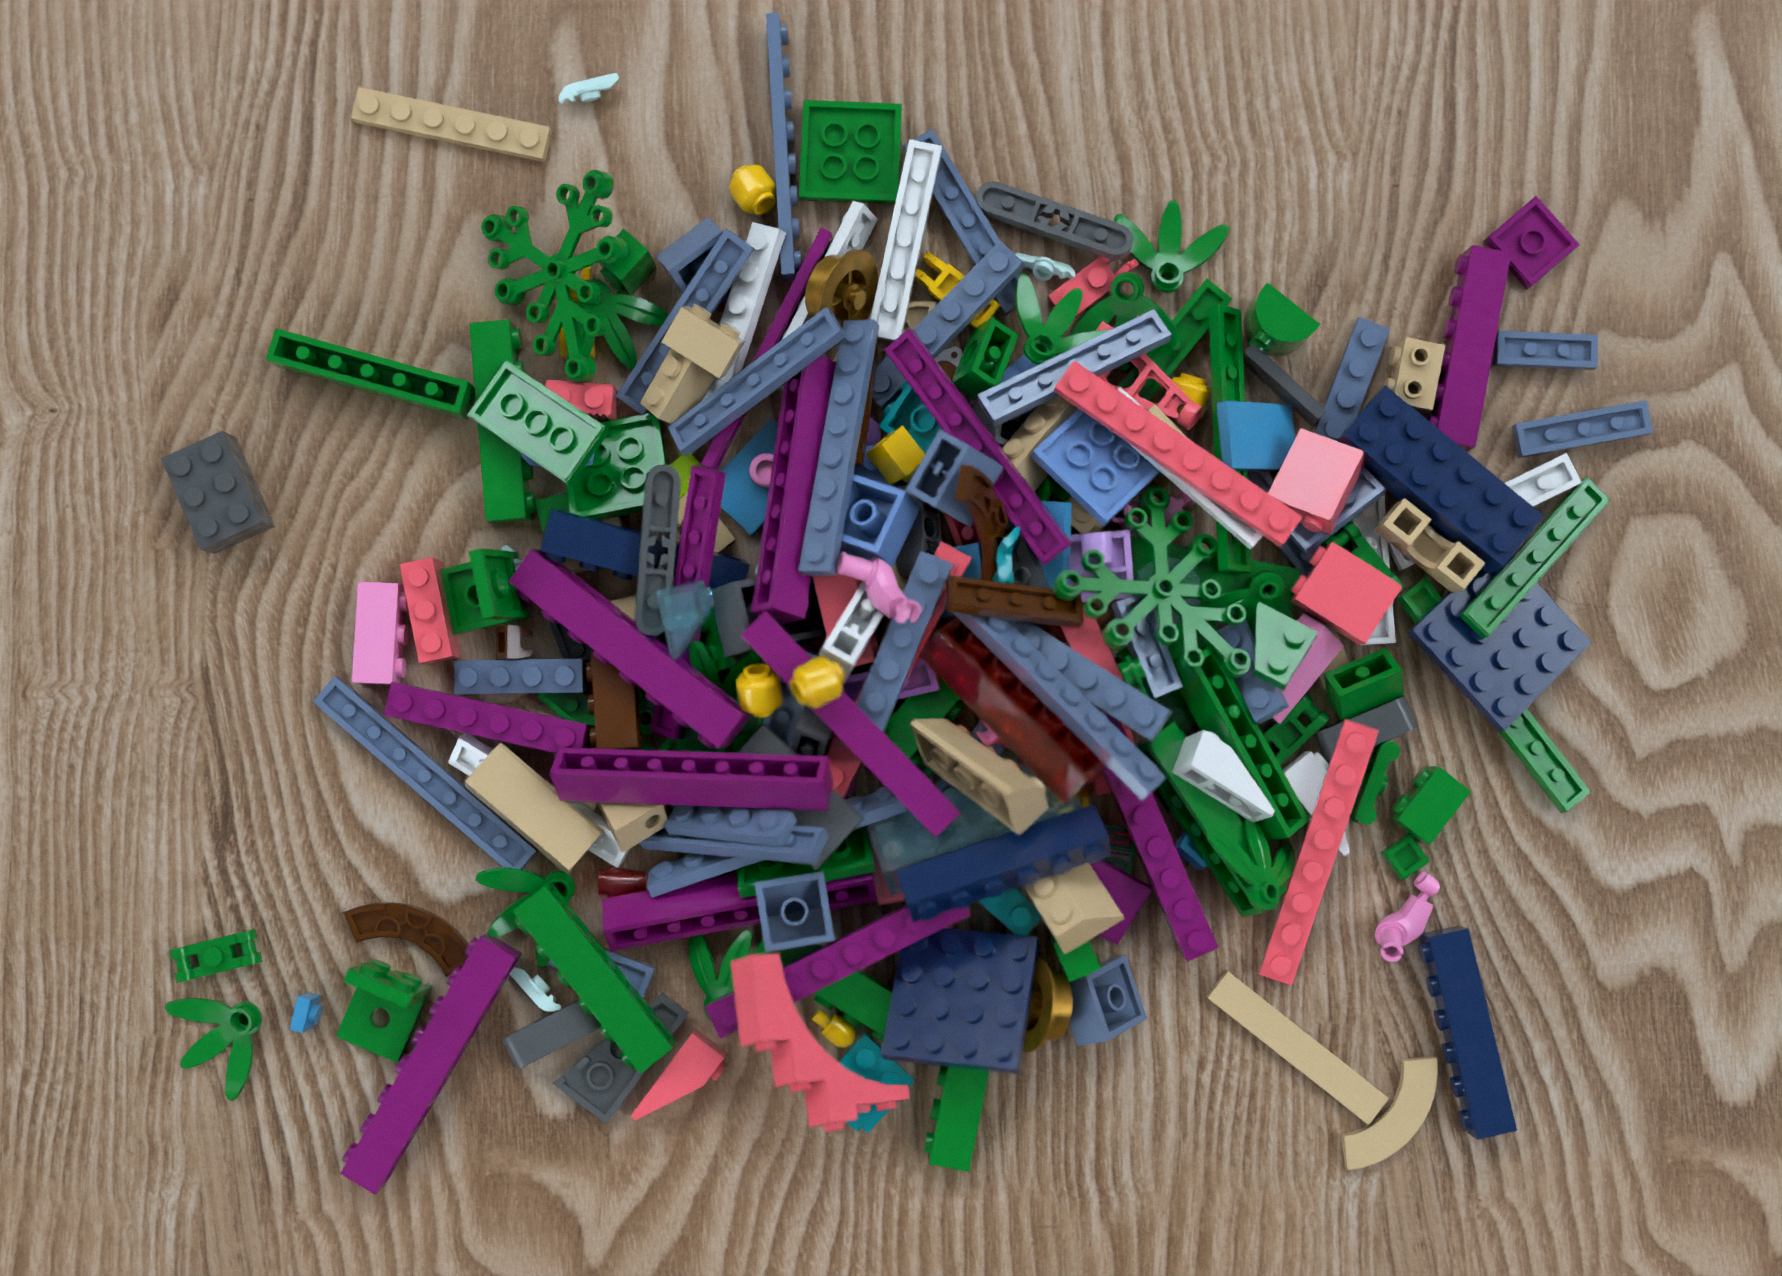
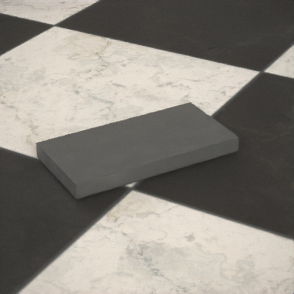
M763 724L738 752L743 754L797 755L766 724ZM832 789L828 811L762 808L792 812L797 820L794 826L820 827L825 829L829 838L816 864H810L815 870L825 863L864 820L834 789Z

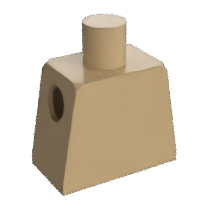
M597 802L599 810L621 852L627 851L663 829L667 820L664 806L667 804Z

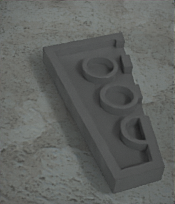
M663 992L648 1004L672 1036L690 1013ZM605 1039L555 1080L553 1084L607 1124L647 1069L641 1074L636 1068L630 1069L622 1060L620 1055L622 1050L615 1041L611 1043Z

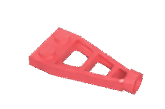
M1102 321L1096 331L1112 330L1114 328ZM1146 353L1131 360L1130 362L1138 369L1139 376L1131 387L1122 389L1146 410L1156 404L1171 421L1176 422L1187 430L1192 429L1200 418L1203 407L1190 400ZM1111 370L1098 376L1115 389L1119 388V386L1110 384L1106 380V377L1109 375ZM1148 379L1155 380L1165 388L1167 393L1160 403H1152L1139 397L1138 393ZM1181 405H1184V407H1183V409L1181 410L1180 414H1178V413H1177L1178 408H1179Z

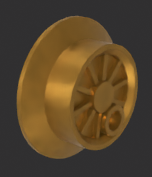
M855 249L842 256L829 255L823 258L812 271L806 286L805 306L808 314L813 317L827 306L833 312L841 327H843V322L847 320H866L872 310L878 286V269L872 255L864 250Z
M1037 956L1023 1052L1025 1053L1038 1050L1046 1040L1055 1041L1061 1038L1068 1028L1072 1014V992L1067 978L1060 972L1051 971L1045 960Z

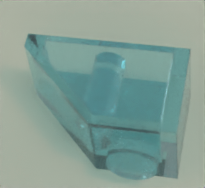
M704 579L664 587L656 591L671 659L679 658L687 652L711 614L710 608L714 604L711 589L705 587Z

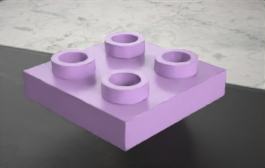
M1130 530L1073 534L1070 536V541L1073 545L1070 546L1069 570L1079 573L1081 577L1096 578L1092 573L1086 572L1081 566V559L1086 552L1095 549L1103 554L1104 565L1119 580H1133ZM1088 557L1090 564L1097 565V561L1094 558ZM1069 579V586L1075 587L1074 582ZM1081 592L1082 602H1086L1091 596L1098 595L1099 593ZM1118 594L1114 599H1125L1133 595Z

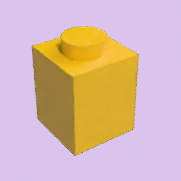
M903 425L887 434L865 453L889 485L901 479L904 483L910 481L925 456Z

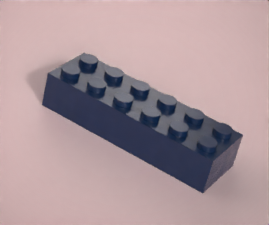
M1386 385L1369 401L1336 440L1364 451V467L1388 492L1399 501L1404 498L1431 519L1428 523L1429 526L1446 540L1452 543L1459 541L1484 561L1485 564L1482 569L1488 574L1500 569L1507 563L1544 517L1543 514Z

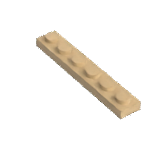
M362 87L357 89L351 115L354 123L545 162L552 134V130L548 126Z

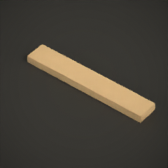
M1227 970L1206 995L1209 1000L1369 1125L1388 1101L1389 1098Z

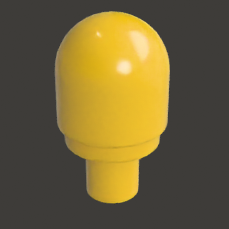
M820 1008L813 1015L812 1020L822 1027L821 1033L824 1035V1038L835 1046L848 1047L854 1042L856 1037L855 1027L841 1015L833 1013L829 1016Z

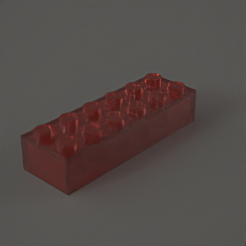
M958 617L938 629L919 654L930 668L1064 804H1067L1108 767Z

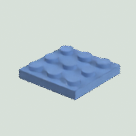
M1080 409L1044 440L1030 456L1103 527L1161 473L1125 440Z

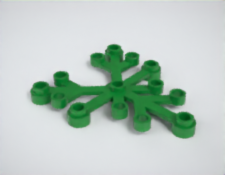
M592 170L583 177L582 187L585 193L580 205V192L576 186L561 184L557 189V200L565 205L570 226L558 254L548 256L532 245L528 226L529 213L523 207L511 206L507 210L506 216L491 214L483 220L481 225L482 232L487 239L504 242L511 247L506 250L495 248L490 251L488 263L492 268L505 270L511 263L525 257L542 268V270L520 279H502L495 286V296L503 304L517 306L522 303L527 291L544 285L537 303H530L526 309V317L530 322L542 324L549 317V308L556 295L558 301L544 335H538L533 340V350L538 355H552L556 349V340L563 326L569 359L565 364V372L572 381L583 383L590 382L594 378L596 364L590 356H585L582 353L576 320L584 325L585 332L591 336L604 335L607 330V321L604 317L592 314L573 301L570 296L569 287L577 292V297L581 302L596 303L600 298L599 286L595 283L586 282L576 275V271L601 261L619 265L624 262L628 253L627 244L622 238L605 236L599 240L596 248L572 257L583 233L597 227L606 228L613 219L612 211L608 207L594 206L597 199L603 200L608 198L614 188L612 176L607 172ZM602 212L603 216H602V219H601V221H600V220H599V216H600V213ZM512 226H515L516 233L512 231ZM590 288V295L587 297V291ZM537 309L539 310L538 317L536 316ZM595 321L597 322L596 330H594ZM544 341L546 343L545 349H543Z
M1151 487L1141 496L1139 501L1140 508L1131 509L1125 516L1124 523L1128 529L1138 533L1152 547L1154 575L1148 581L1119 580L1104 565L1103 554L1098 550L1092 549L1087 551L1082 557L1081 566L1086 572L1092 573L1096 578L1081 577L1079 573L1073 570H1065L1054 580V593L1058 598L1065 601L1075 599L1080 592L1099 593L1098 595L1091 596L1084 604L1085 614L1092 619L1100 618L1106 612L1107 605L1118 594L1146 596L1124 619H1114L1104 628L1102 637L1108 647L1116 650L1124 648L1133 638V628L1155 606L1157 608L1158 629L1155 632L1156 640L1163 646L1171 645L1179 637V630L1172 623V608L1180 616L1183 648L1180 662L1182 666L1187 670H1195L1204 661L1203 652L1197 648V633L1222 657L1220 659V669L1223 674L1232 679L1239 678L1250 669V656L1242 649L1232 648L1207 622L1226 623L1231 627L1238 626L1246 618L1244 607L1237 603L1229 605L1226 609L1191 607L1182 598L1201 599L1204 602L1211 603L1220 596L1221 586L1212 579L1206 580L1201 585L1179 583L1197 564H1206L1216 556L1218 552L1217 541L1213 536L1207 534L1196 536L1188 546V555L1169 573L1167 546L1179 534L1186 533L1192 527L1193 518L1188 512L1179 511L1171 518L1170 525L1165 529L1164 511L1169 506V496L1163 488ZM1153 496H1156L1161 503L1156 502ZM1147 515L1150 516V525L1147 523ZM1131 516H1137L1140 519V523H1135ZM1177 519H1182L1186 526H1181ZM1202 543L1206 544L1209 550L1204 549ZM1088 557L1094 558L1097 561V565L1090 564ZM1066 578L1072 580L1075 587L1069 586L1066 583ZM1159 584L1163 585L1168 592H1163L1160 589ZM1205 587L1211 588L1214 592V595H1209L1206 592ZM1091 603L1098 604L1100 611L1093 610ZM1230 611L1236 612L1238 619H1234L1230 615ZM1116 627L1122 629L1125 636L1119 635L1116 632ZM1163 630H1168L1172 638H1166L1163 635ZM1188 654L1195 656L1196 663H1192L1188 659ZM1234 656L1241 661L1242 666L1236 664Z

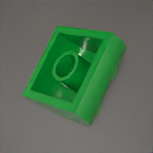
M1268 282L1248 306L1243 322L1245 335L1249 341L1247 347L1255 344L1262 352L1270 356H1283L1294 352L1321 325Z

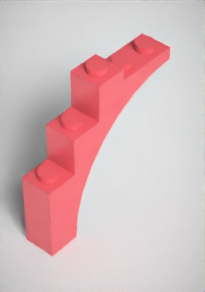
M779 953L749 955L730 961L741 1047L755 1046L756 1052L771 1051L775 1087L789 1086L790 1092H805L809 1127L823 1126L824 1132L844 1130V1122L858 1120L857 1114L870 1112V1105H876L877 1111L897 1108L896 1101L910 1099L908 1085H887L865 1079L842 1066L821 1047L808 1031L794 1006L785 982Z

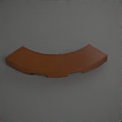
M961 465L955 500L960 501L969 509L979 530L982 545V571L980 579L993 581L992 578L998 571V547L1006 537L1005 526L1009 523L1002 499L996 497L992 489L994 486L992 481L982 471L971 465Z
M381 902L358 906L343 912L356 943L381 937L402 938L411 941L433 957L446 977L450 976L457 966L462 968L468 958L464 955L469 945L466 939L447 921L423 908L403 903Z

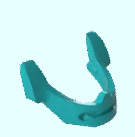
M1019 526L1014 528L1001 541L998 547V571L992 578L995 582L1014 584L1012 548L1019 536Z

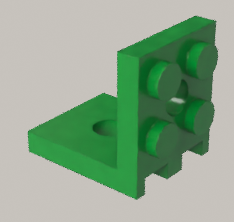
M480 548L469 551L471 562L440 569L453 635H460L531 617L530 611L523 609L522 599L515 593L517 588L508 582L516 571L514 560L519 559L518 552ZM475 589L477 591L479 604L474 600L473 593Z
M372 959L349 968L343 982L357 988L336 1037L398 1063L403 1057L433 986L428 983L422 984V979L416 975L406 972L402 973L397 970L392 971L389 964ZM377 1008H383L388 1011L390 1021L387 1026H379L375 1023L374 1012Z

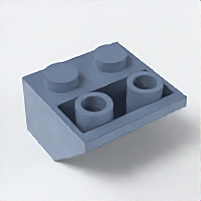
M939 429L906 491L971 527L975 520L973 515L964 504L955 500L961 465H971L979 469L992 481L993 485L996 483L1004 466Z

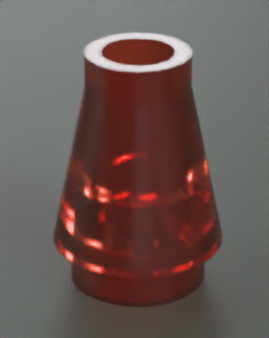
M607 865V868L598 869V896L611 898L646 891V871L616 868Z

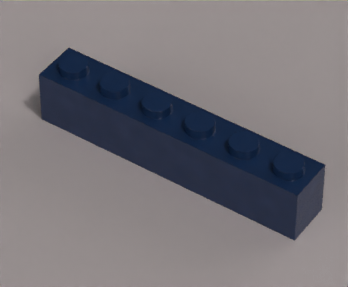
M551 507L540 550L546 552V558L554 561L566 562V558L580 561L579 566L582 568L599 571L600 567L613 570V576L632 580L633 575L638 576L641 532ZM659 536L656 537L655 545L648 547V553L654 555L655 569L658 568L660 555L667 553V548L661 546ZM677 541L675 549L673 583L680 542ZM714 552L707 595L710 596L709 591L734 581L746 580L750 564L744 559Z
M1091 804L1032 824L1020 835L1012 831L896 870L914 923L919 920H930L940 913L955 908H965L972 902L987 897L1000 896L1005 891L1019 886L1032 885L1038 880L1052 875L1065 874L1072 868L1087 863H1097L1103 858L1111 856L1109 836L1095 805Z
M1458 925L1423 933L1420 935L1422 943L1418 944V952L1423 964L1427 963L1430 977H1426V985L1430 996L1435 997L1438 1009L1434 1011V1018L1440 1031L1443 1030L1446 1042L1442 1044V1051L1447 1064H1451L1454 1077H1450V1085L1456 1098L1459 1097L1462 1109L1458 1111L1460 1125L1463 1131H1467L1468 1134L1477 1140L1518 1131L1469 928Z

